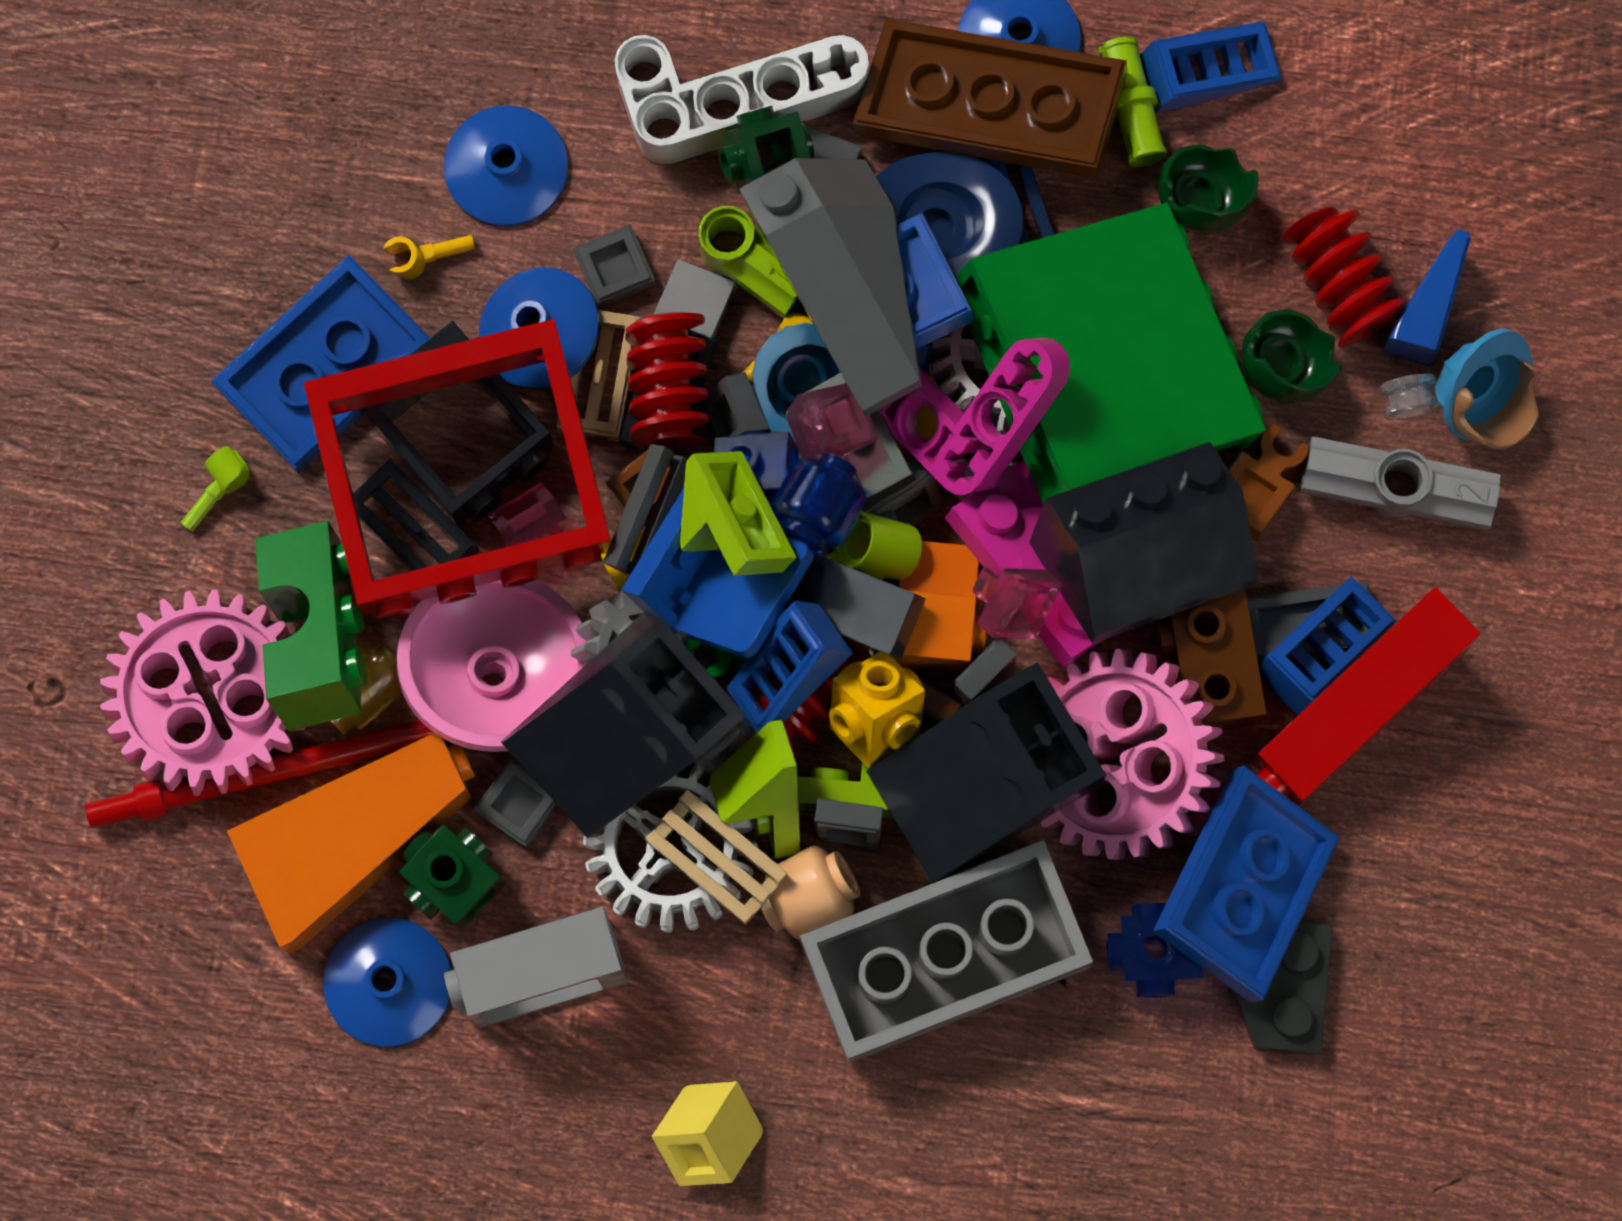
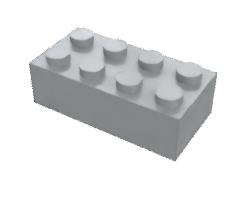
M1044 840L800 935V944L847 1064L1085 971L1093 963Z

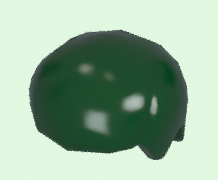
M1202 144L1181 147L1164 163L1160 170L1159 199L1161 204L1168 202L1176 222L1183 226L1184 229L1197 235L1223 233L1231 229L1249 212L1257 198L1259 175L1257 170L1246 171L1241 166L1235 149L1215 150Z
M1290 308L1265 313L1250 328L1243 340L1242 363L1245 374L1255 389L1264 397L1281 404L1309 401L1324 391L1341 372L1342 366L1334 363L1336 339L1333 335L1320 330L1318 325L1309 316Z

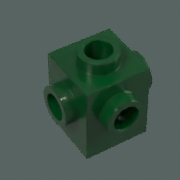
M772 105L737 115L739 128L721 133L724 146L719 147L718 150L723 174L728 183L735 182L738 194L741 193L739 190L741 187L794 158H814V146L811 135L806 125L801 123L798 111L776 117ZM756 143L763 145L768 152L767 162L763 166Z
M444 824L435 834L426 829L413 840L402 855V858L407 863L399 873L411 884L403 895L430 920L440 911L460 931H463L506 884L485 863L493 853L467 828H464L457 836ZM456 867V873L450 880L440 881L441 873L446 868Z

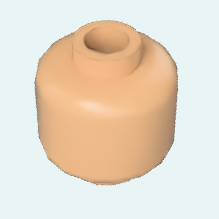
M813 845L777 863L787 872L788 876L761 907L765 918L776 932L786 929L791 936L800 940V935L853 915L855 911L854 899L860 896V888L852 869L838 851L829 854L825 849Z

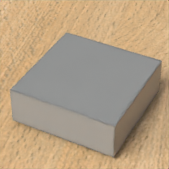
M678 259L654 314L667 312L702 314L705 316L704 325L687 331L692 332L693 336L715 338L736 290V282Z

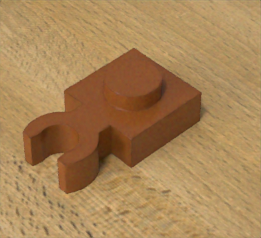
M1277 425L1271 426L1263 434L1257 450L1258 461L1241 451L1228 469L1243 491L1251 539L1256 542L1260 540L1294 490L1295 485L1284 477H1290L1302 468L1309 450V446L1302 442L1293 455H1279L1273 448L1281 431V428Z

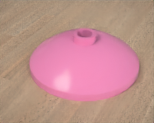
M501 580L476 586V596L448 604H441L438 596L421 600L406 620L398 642L397 673L399 684L407 704L418 719L432 732L453 744L479 751H508L501 741L585 666L584 661L571 657L572 649L586 643V640L581 638L575 631L577 626L582 623L580 618L564 598L539 581L511 588H503ZM495 673L502 676L504 681L499 685L491 686L486 684L482 678L487 674Z

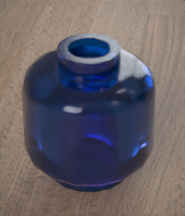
M823 453L820 459L800 458L790 466L771 502V508L786 537L804 542L813 551V554H821L824 548H838L847 541L867 500L864 488L854 478L857 470L852 464L839 456Z

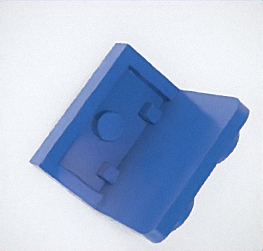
M683 488L621 591L644 612L647 610L661 618L673 633L743 658H750L759 651L810 566L814 557L813 551L804 542L786 537L797 558L784 572L733 576L721 550L682 552L680 533Z

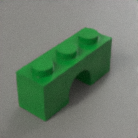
M328 520L256 538L257 574L260 594L278 621L283 620L287 623L299 619H307L300 630L292 636L262 645L266 700L288 731L362 713L360 687L368 685V672L363 654L357 648L356 633L363 631L364 622L362 611L357 605L355 595L352 594L351 577L341 540Z

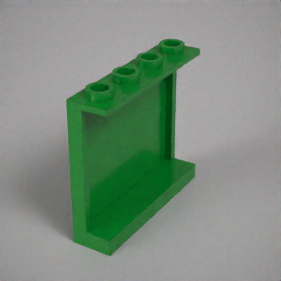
M1168 202L971 258L955 276L976 320L968 324V327L989 376L1007 350L1015 342L1024 339L1052 338L1060 343L1067 352L1070 362L1068 380L1020 449L1043 505L1048 497L1211 442L1216 451L1230 447L1232 453L1236 454L1243 451L1266 431L1262 422L1261 405L1257 397L1247 387L1237 364L1238 355L1236 347L1231 338L1222 329L1213 308L1211 289L1207 282L1200 278L1189 252V241L1183 226L1176 222ZM1031 356L1030 360L1036 368L1029 380L1042 379L1043 375L1037 368L1041 357ZM1017 384L1013 386L1021 389L1024 384ZM999 399L1011 427L1013 424L1012 410L1007 402Z

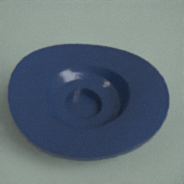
M932 152L899 160L876 176L894 207L897 224L920 213L923 214L954 277L971 258L1013 247L1020 242L1023 231L1021 201L1009 180L999 170L984 161L958 153Z

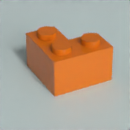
M922 541L921 558L916 569L909 577L899 581L900 588L926 598L902 659L892 656L902 668L907 667L911 669L919 679L955 682L984 652L987 616H975L976 603L988 604L990 575L982 565H979L978 559L966 545Z

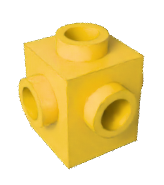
M882 651L863 662H853L846 666L837 677L833 678L829 728L870 769L921 735L925 699L923 685L911 669L907 667L902 668L891 655Z

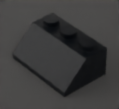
M1211 442L1046 498L1029 544L1092 644L1251 587L1256 584L1259 578L1243 491Z

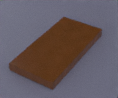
M885 18L853 121L855 135L1098 179L1128 73L1127 60Z

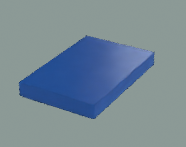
M348 255L215 376L211 383L299 474L321 454L303 382L408 356L428 341L430 337ZM359 409L334 415L339 436L362 416Z
M1241 766L1232 769L1153 932L1250 1003L1263 1001L1340 837L1247 767Z

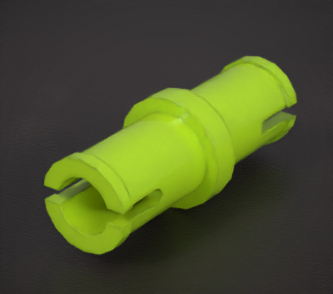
M1124 36L1103 43L1104 46L1098 48L1099 56L1127 60L1128 73L1115 117H1118L1128 155V165L1131 167H1144L1160 162L1162 158L1167 156V150L1163 145L1154 107L1158 104V98L1155 88L1147 85L1138 51L1137 38Z

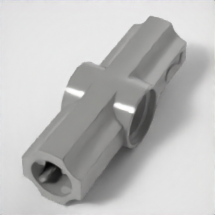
M1312 436L1305 459L1300 493L1372 507L1380 514L1390 518H1403L1412 515L1488 531L1491 528L1497 507L1501 474L1427 460L1420 453L1410 449H1397L1387 452ZM1392 471H1401L1408 474L1414 481L1416 493L1410 496L1393 494L1384 482V475Z

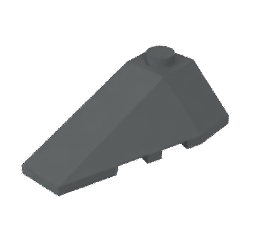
M794 158L741 187L739 190L760 232L864 416L867 417L922 387L913 322L909 314L906 295L905 270L898 243L896 212L867 161L863 159Z

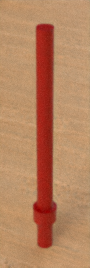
M420 720L273 756L271 758L275 766L274 771L270 772L258 763H255L250 767L253 784L247 786L237 773L230 775L226 794H221L214 779H206L200 796H194L188 778L182 779L174 791L168 790L166 785L161 783L160 779L134 785V792L86 803L85 811L91 829L140 817L142 822L169 816L168 809L390 754L434 732Z

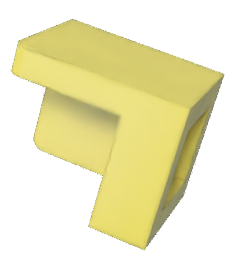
M738 1081L694 1084L682 1089L651 1137L679 1186L724 1184L734 1181L762 1136L763 1128Z

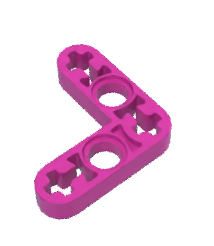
M1052 338L1024 339L1015 342L1007 350L965 413L921 369L922 387L912 391L910 396L906 398L903 396L881 408L880 411L895 438L945 489L958 495L989 490L997 483L1065 386L1070 372L1069 358L1062 345ZM1031 356L1041 357L1037 368L1043 375L1042 379L1029 380L1036 368L1030 360ZM1017 384H1024L1021 389L1013 386ZM999 399L1008 403L1013 414V424L1005 435L997 431L991 417L992 408ZM924 405L933 410L937 419V430L930 440L921 435L917 426V415L920 408ZM984 444L986 446L991 447L988 449H981ZM976 452L969 464L970 469L975 474L974 476L966 477L964 472L967 469L968 463L962 456L963 454Z

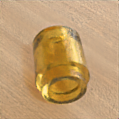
M366 642L358 647L366 663L368 685L360 687L362 713L331 721L343 735L355 726L361 730L403 694L398 679L397 658L384 643L374 651Z

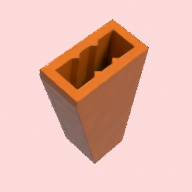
M433 733L227 830L276 941L282 950L291 954L301 949L403 859L404 851L417 836L426 829L433 833L472 798L465 781L475 777V773L462 746L453 744L448 747L445 739Z

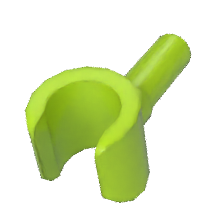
M228 446L222 447L205 461L204 466L215 481L205 489L206 491L181 521L190 531L193 532L218 500L220 501L225 494L238 490L249 480V467L237 450H232Z

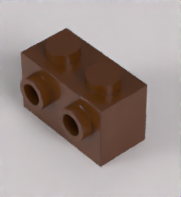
M1245 589L1156 621V635L1161 657L1172 656L1173 664L1180 667L1175 684L1185 679L1196 681L1199 687L1191 698V703L1205 701L1212 703L1214 706L1210 713L1201 720L1203 725L1226 730L1260 725L1266 716V708Z

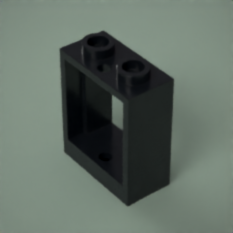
M452 320L412 354L470 339ZM500 374L476 380L527 439L458 496L451 492L392 423L429 392L359 409L363 417L458 527L468 518L472 522H477L492 512L502 500L499 493L517 478L521 482H525L538 474L551 459L547 453L555 447L550 432Z

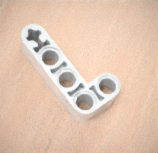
M639 35L624 41L618 48L615 56V69L619 90L638 147L642 154L650 161L663 165L676 163L724 146L721 133L739 128L736 116L772 105L776 117L798 111L800 121L804 122L855 105L861 99L869 73L868 53L860 42L852 37L839 35L680 84L672 59L665 45L655 37ZM642 62H650L660 68V72L656 77L649 81H637L628 74L633 66ZM842 64L845 72H851V77L840 80L837 72L831 71V67ZM808 72H813L814 84L817 83L818 86L817 90L810 91ZM777 81L791 82L798 89L793 97L782 101L769 97L766 94V90ZM717 100H729L739 107L734 116L722 120L715 119L706 112L707 108ZM667 118L679 124V129L676 133L668 138L659 139L647 132L652 122L658 119Z

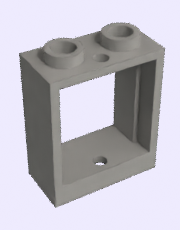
M603 907L451 952L450 956L454 970L444 972L446 987L454 1010H459L461 1017L468 1015L480 1028L629 983L612 923Z

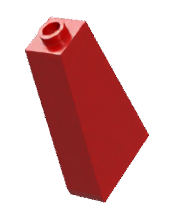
M1435 586L1256 755L1252 762L1259 770L1256 775L1300 807L1460 660L1481 633Z

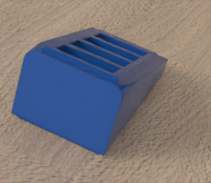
M1265 21L1156 40L1140 54L1147 85L1155 88L1158 98V104L1154 107L1155 113L1180 109L1276 84L1282 79ZM1245 43L1253 71L1245 73L1237 44ZM1220 49L1228 76H1221L1214 50ZM1190 56H1196L1202 81H1196Z
M1457 229L1454 235L1449 237L1391 329L1383 353L1425 366H1429L1430 363L1433 364L1441 346L1471 240V237H1468L1469 232Z
M1351 576L1264 658L1258 666L1260 679L1294 713L1299 715L1378 641L1397 620ZM1342 604L1369 629L1364 635L1337 611ZM1323 622L1350 647L1346 652L1319 627ZM1306 641L1331 667L1325 670L1301 644Z
M795 600L779 616L759 651L754 656L748 658L727 687V690L757 733L770 721L782 719L784 722L853 652L819 604ZM801 640L809 649L805 656L797 646ZM786 655L796 667L792 674L782 661ZM771 670L783 685L778 692L767 677ZM756 685L770 703L765 710L762 709L751 692Z

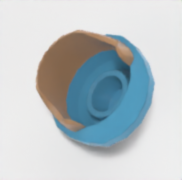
M1506 328L1490 331L1474 343L1464 344L1448 360L1444 361V367L1435 384V394L1439 401L1447 430L1466 441L1472 440L1492 449H1506L1521 442L1534 428L1539 418L1533 391V378L1537 375V371L1533 367L1530 348L1520 333Z

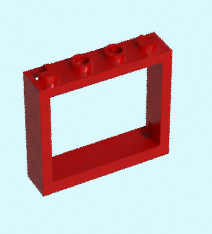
M554 319L303 382L356 602L365 615L375 612L377 619L394 614L400 617L414 611L413 602L438 596L441 604L459 602L476 596V586L501 580L503 588L517 587L540 579L538 570L564 564L565 571L573 572L584 570L586 565L603 561L601 554L607 553L611 544V537L560 335ZM545 362L587 527L374 581L334 415Z

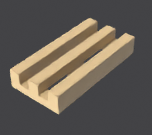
M599 310L601 331L585 419L581 418L585 437L595 438V436L606 437L607 441L620 442L629 394L628 378L632 376L633 371L627 366L626 358L627 353L635 348L626 341L625 333L627 327L641 320L639 316ZM615 328L625 329L609 421L608 423L601 422L598 419ZM582 369L570 378L576 401ZM558 416L556 428L558 433H563L560 419Z
M688 789L680 797L678 804L663 817L661 824L655 830L653 829L645 839L650 846L745 925H747L788 876L785 870L730 824L723 823L718 814ZM692 812L768 876L762 885L759 884L683 820L686 815ZM673 831L678 833L751 894L752 897L745 905L742 904L666 840Z

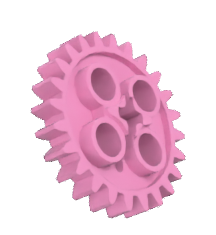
M212 589L209 594L206 606H198L191 591L185 592L183 609L175 611L169 602L162 599L159 601L162 618L155 622L149 616L140 612L137 618L143 632L136 636L121 631L118 635L127 650V654H107L106 660L110 668L119 674V676H109L100 679V685L104 693L116 697L100 705L105 719L118 720L107 729L113 743L127 741L121 753L128 764L144 757L140 770L148 781L164 769V783L170 791H174L183 777H186L189 780L194 796H200L206 779H214L221 794H226L229 776L236 773L247 786L253 784L251 766L258 763L264 769L272 772L275 770V766L269 752L273 748L291 753L293 750L291 741L285 733L287 728L266 700L262 647L263 644L286 639L289 635L287 625L282 620L267 627L270 614L267 606L263 604L257 607L250 615H247V604L242 594H238L228 608L223 607L218 590ZM226 641L238 645L233 656L227 660L219 662L207 658V653L217 643ZM183 645L191 646L205 678L215 694L220 709L233 733L229 740H223L220 737L208 709L198 693L193 678L179 651ZM168 668L179 672L177 679L169 687L157 689L148 685L152 675L159 670ZM253 695L264 699L260 710L253 715L240 716L233 713V707L243 697ZM194 722L205 726L204 733L195 742L184 744L174 740L178 729L185 724Z
M1116 649L1112 662H1110L1106 654L1091 652L1089 670L1082 663L1072 662L1067 665L1070 682L1067 683L1059 678L1048 677L1076 726H1082L1085 729L1088 737L1087 744L1099 764L1108 762L1118 756L1120 751L1117 743L1139 744L1126 750L1119 756L1122 766L1100 765L1106 776L1099 788L1041 821L1043 828L1055 829L1065 824L1060 837V843L1063 845L1075 846L1083 838L1082 852L1084 855L1098 856L1105 846L1108 859L1124 860L1128 847L1134 857L1146 858L1150 854V840L1158 848L1170 849L1173 847V840L1169 828L1172 827L1180 833L1191 834L1194 828L1186 813L1189 810L1208 813L1210 810L1206 801L1199 796L1201 788L1220 787L1221 783L1216 778L1208 775L1206 770L1207 765L1224 761L1225 755L1209 751L1207 746L1208 741L1222 734V729L1205 726L1201 721L1210 713L1214 706L1212 703L1205 701L1191 703L1190 700L1196 693L1199 684L1188 679L1175 684L1180 667L1175 664L1164 663L1156 671L1157 659L1155 655L1141 652L1134 663L1131 651ZM1136 694L1141 701L1142 715L1135 725L1128 727L1123 718V707L1126 701ZM1162 724L1167 726V732L1155 741L1141 743L1147 737L1153 735ZM1165 751L1171 762V771L1168 778L1162 784H1157L1153 779L1151 766L1155 756ZM1110 782L1116 792V804L1112 811L1104 815L1097 803L1098 793L1102 786Z

